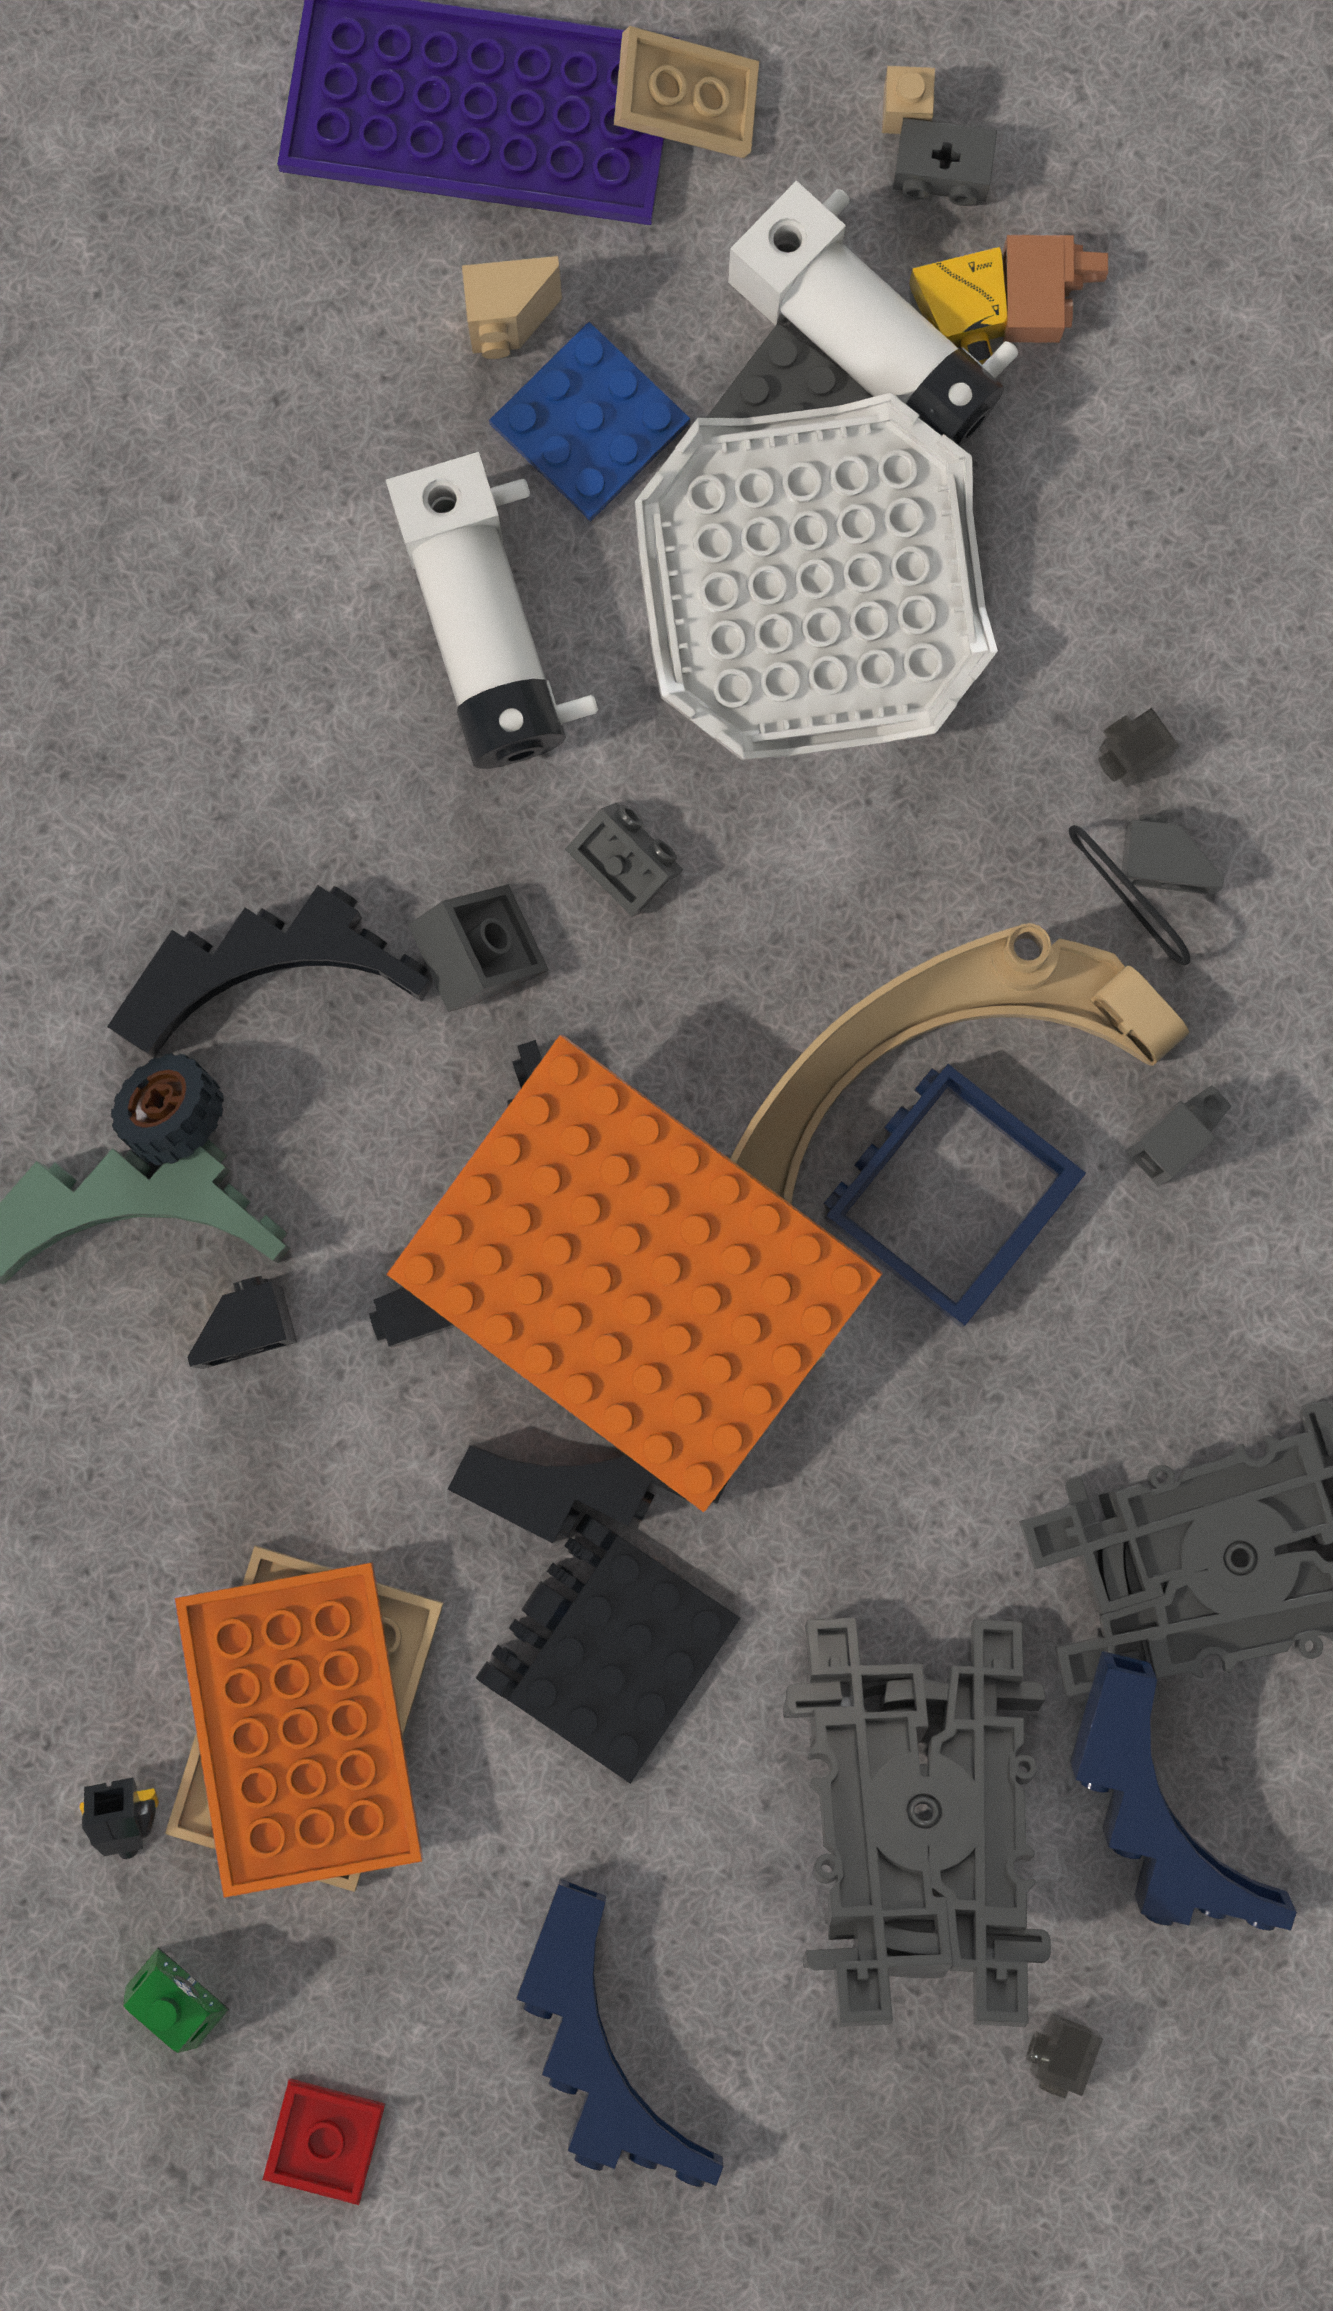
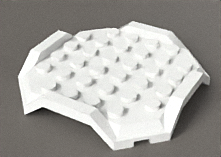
M892 393L840 406L750 418H697L660 470L656 472L635 500L640 568L652 654L661 698L741 760L789 757L933 735L939 730L957 706L959 700L998 651L984 600L973 516L972 456L943 434L941 436L919 419V414Z

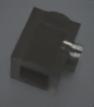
M1151 707L1132 721L1125 715L1104 730L1103 733L1107 738L1104 739L1099 747V751L1102 753V756L1099 757V763L1103 771L1113 782L1120 779L1127 788L1172 757L1180 746Z
M1050 2013L1043 2034L1037 2031L1033 2034L1026 2054V2060L1032 2062L1030 2071L1036 2079L1040 2080L1038 2087L1062 2098H1066L1068 2092L1083 2096L1103 2040L1098 2031Z

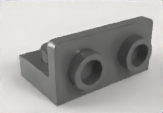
M614 803L601 808L565 850L633 917L639 914L669 880L677 877L683 869L675 861L677 855L673 849L660 839L654 840L642 828L643 821L634 810L628 806H620L618 803Z

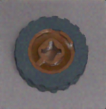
M170 1053L164 1054L160 1058L155 1057L149 1060V1063L133 1071L134 1074L121 1085L122 1089L119 1094H116L114 1108L111 1109L112 1127L118 1134L117 1136L142 1160L147 1163L151 1161L155 1165H163V1163L167 1162L172 1164L179 1162V1159L183 1157L187 1158L194 1154L198 1147H202L208 1141L207 1138L210 1134L215 1132L218 1127L219 1117H222L223 1114L222 1102L224 1101V1096L219 1090L221 1088L219 1084L193 1058L190 1059L187 1055L180 1053L179 1055Z

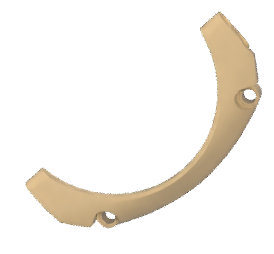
M1031 923L1021 924L941 953L894 978L846 1011L811 1043L782 1076L752 1118L730 1159L792 1205L793 1191L799 1168L810 1140L823 1117L840 1094L866 1068L883 1055L910 1039L937 1028L963 1021L985 1018H1029L1051 1021L1078 1028L1103 1038L1150 1066L1156 1064L1189 1034V1030L1178 1014L1147 980L1133 967H1125L1114 953L1060 938L1051 946L1050 937L1046 930L1039 925ZM1025 938L1034 941L1039 947V957L1028 961L1021 959L1014 950V943ZM825 1352L822 1354V1356L819 1358V1360L816 1362V1364H817L823 1357L826 1356Z

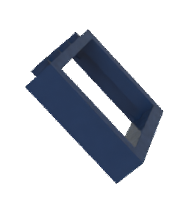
M947 1064L940 1074L932 1068L914 1090L921 1095V1098L909 1111L904 1106H901L887 1123L884 1129L891 1133V1135L879 1149L871 1143L854 1166L861 1173L853 1183L848 1186L841 1181L824 1202L831 1209L824 1219L962 1328L985 1302L1085 1176L1086 1172L951 1065ZM946 1089L1056 1175L1055 1179L956 1303L846 1216L847 1212Z

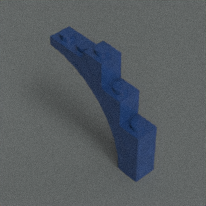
M1102 1651L1070 1763L1075 1779L1080 1781L1084 1787L1102 1793L1113 1789L1102 1827L1108 1847L1112 1848L1118 1855L1129 1859H1140L1141 1856H1145L1134 1894L1140 1913L1156 1924L1170 1926L1173 1922L1189 1926L1194 1908H1198L1201 1913L1209 1917L1225 1919L1228 1915L1245 1919L1250 1925L1262 1930L1271 1931L1275 1927L1292 1930L1297 1912L1287 1891L1252 1880L1220 1862L1187 1832L1169 1808L1158 1785L1151 1756L1150 1717L1157 1678L1151 1664Z
M560 1879L516 1999L525 2002L523 2007L525 2011L540 2018L551 2019L553 2014L562 2017L543 2066L542 2075L550 2078V2086L564 2093L576 2095L578 2089L587 2092L569 2140L568 2151L576 2154L574 2160L579 2164L601 2171L604 2165L615 2169L621 2151L624 2150L630 2153L628 2156L629 2160L645 2168L656 2169L657 2165L660 2164L676 2170L675 2177L689 2185L703 2187L704 2183L707 2182L717 2186L724 2167L723 2157L688 2140L657 2116L631 2086L611 2051L599 2015L594 1979L596 1937L606 1903V1896Z

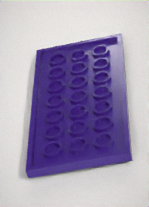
M304 0L277 165L279 172L652 225L665 138L614 125L622 33L625 30L418 0Z

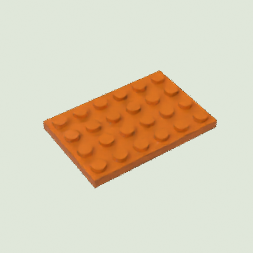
M373 1562L175 1598L223 1897L422 1862L423 1854Z

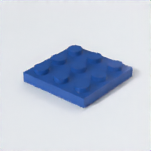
M588 322L489 419V424L591 522L690 424V418L599 330Z

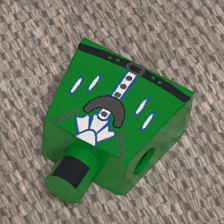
M159 1947L125 1987L123 2002L125 2009L177 2053L196 2049L229 2010L226 2005Z

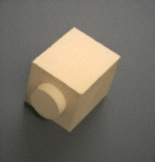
M887 66L883 96L882 133L900 134L903 118L932 121L935 68Z

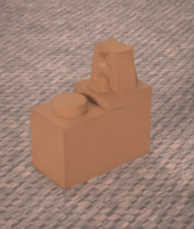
M1007 235L1003 248V271L1008 319L1003 342L1060 343L1064 329L1071 328L1073 321L1072 298L1065 297H1069L1071 291L1082 290L1083 283L1105 282L1108 275V253L1083 251V245L1074 244V235Z

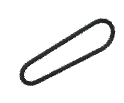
M1076 825L1069 827V835L1073 843L1084 853L1164 952L1181 965L1189 964L1190 954L1188 948L1169 923L1086 831ZM1077 834L1169 934L1183 957L1179 956L1166 944L1085 849Z

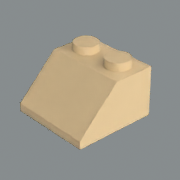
M558 256L462 266L467 322L473 354L482 353V356L487 359L504 358L510 355V350L520 349L562 299Z

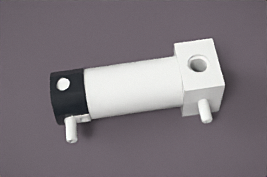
M795 181L730 248L728 283L775 326L786 317L872 397L892 393L919 414L918 418L941 436L943 434L946 435L958 446L964 444L980 428L999 401L1004 387L996 378L1018 356L1017 348L1010 342H1004L983 365L964 348L958 349L843 244L846 225L837 216L849 205V196L843 190L837 189L822 204L799 182Z
M479 452L386 479L412 569L416 570L458 706V718L473 766L479 769L503 767L553 750L562 744L566 738L562 726L563 723L596 714L598 708L592 695L556 705L549 680L546 681L504 549L500 520L496 508L529 497L530 491L527 481L519 479L490 488Z

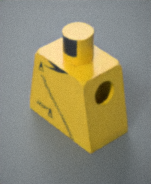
M1000 247L912 268L909 285L923 317L957 348H964L983 365L993 354L989 340L1003 337L1008 319Z

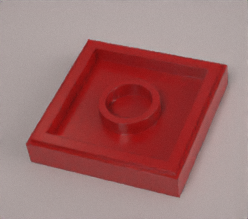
M289 2079L262 2180L359 2205L386 2104Z

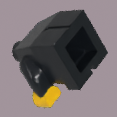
M133 1777L112 1781L111 1786L102 1783L84 1787V1802H81L79 1807L83 1815L82 1829L89 1838L91 1845L103 1856L119 1854L122 1859L133 1858L138 1850L143 1849V1838L150 1834L153 1826L156 1808L159 1804L155 1789L137 1791Z

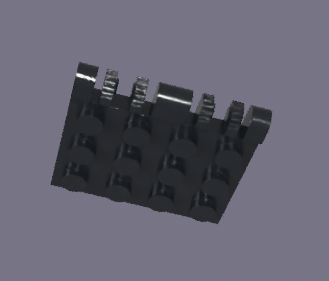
M585 1513L575 1530L607 1551V1553L601 1558L572 1537H569L564 1545L568 1552L579 1560L586 1561L596 1569L585 1584L573 1576V1573L561 1564L552 1563L547 1573L577 1592L578 1596L572 1602L542 1581L536 1586L521 1610L544 1627L553 1631L552 1635L546 1640L517 1619H514L509 1627L517 1638L541 1650L532 1665L530 1666L519 1659L517 1654L507 1647L497 1645L492 1652L495 1658L524 1676L520 1683L488 1661H486L475 1678L631 1784L740 1620V1617Z

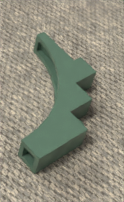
M209 1139L189 1157H183L179 1159V1162L172 1164L169 1162L163 1163L151 1178L147 1174L151 1171L152 1167L136 1153L129 1150L123 1156L112 1148L76 1190H73L72 1187L77 1180L56 1162L48 1168L46 1165L36 1161L0 1202V1284H5L33 1257L65 1237L99 1224L137 1217L177 1218L213 1226L243 1239L277 1263L280 1262L291 1248L282 1241L288 1233L267 1215L260 1221L246 1210L251 1201L234 1186L228 1183L223 1190L218 1186L229 1174L230 1170L222 1164L227 1155Z

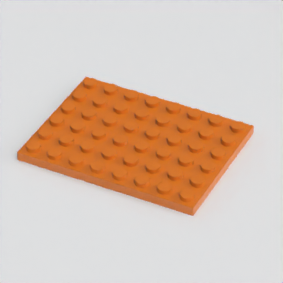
M559 1035L387 1273L389 1277L702 1512L706 1511L883 1274V1272L564 1035Z

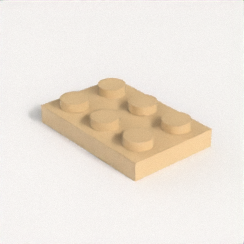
M629 26L622 33L614 125L745 158L751 153L759 61Z

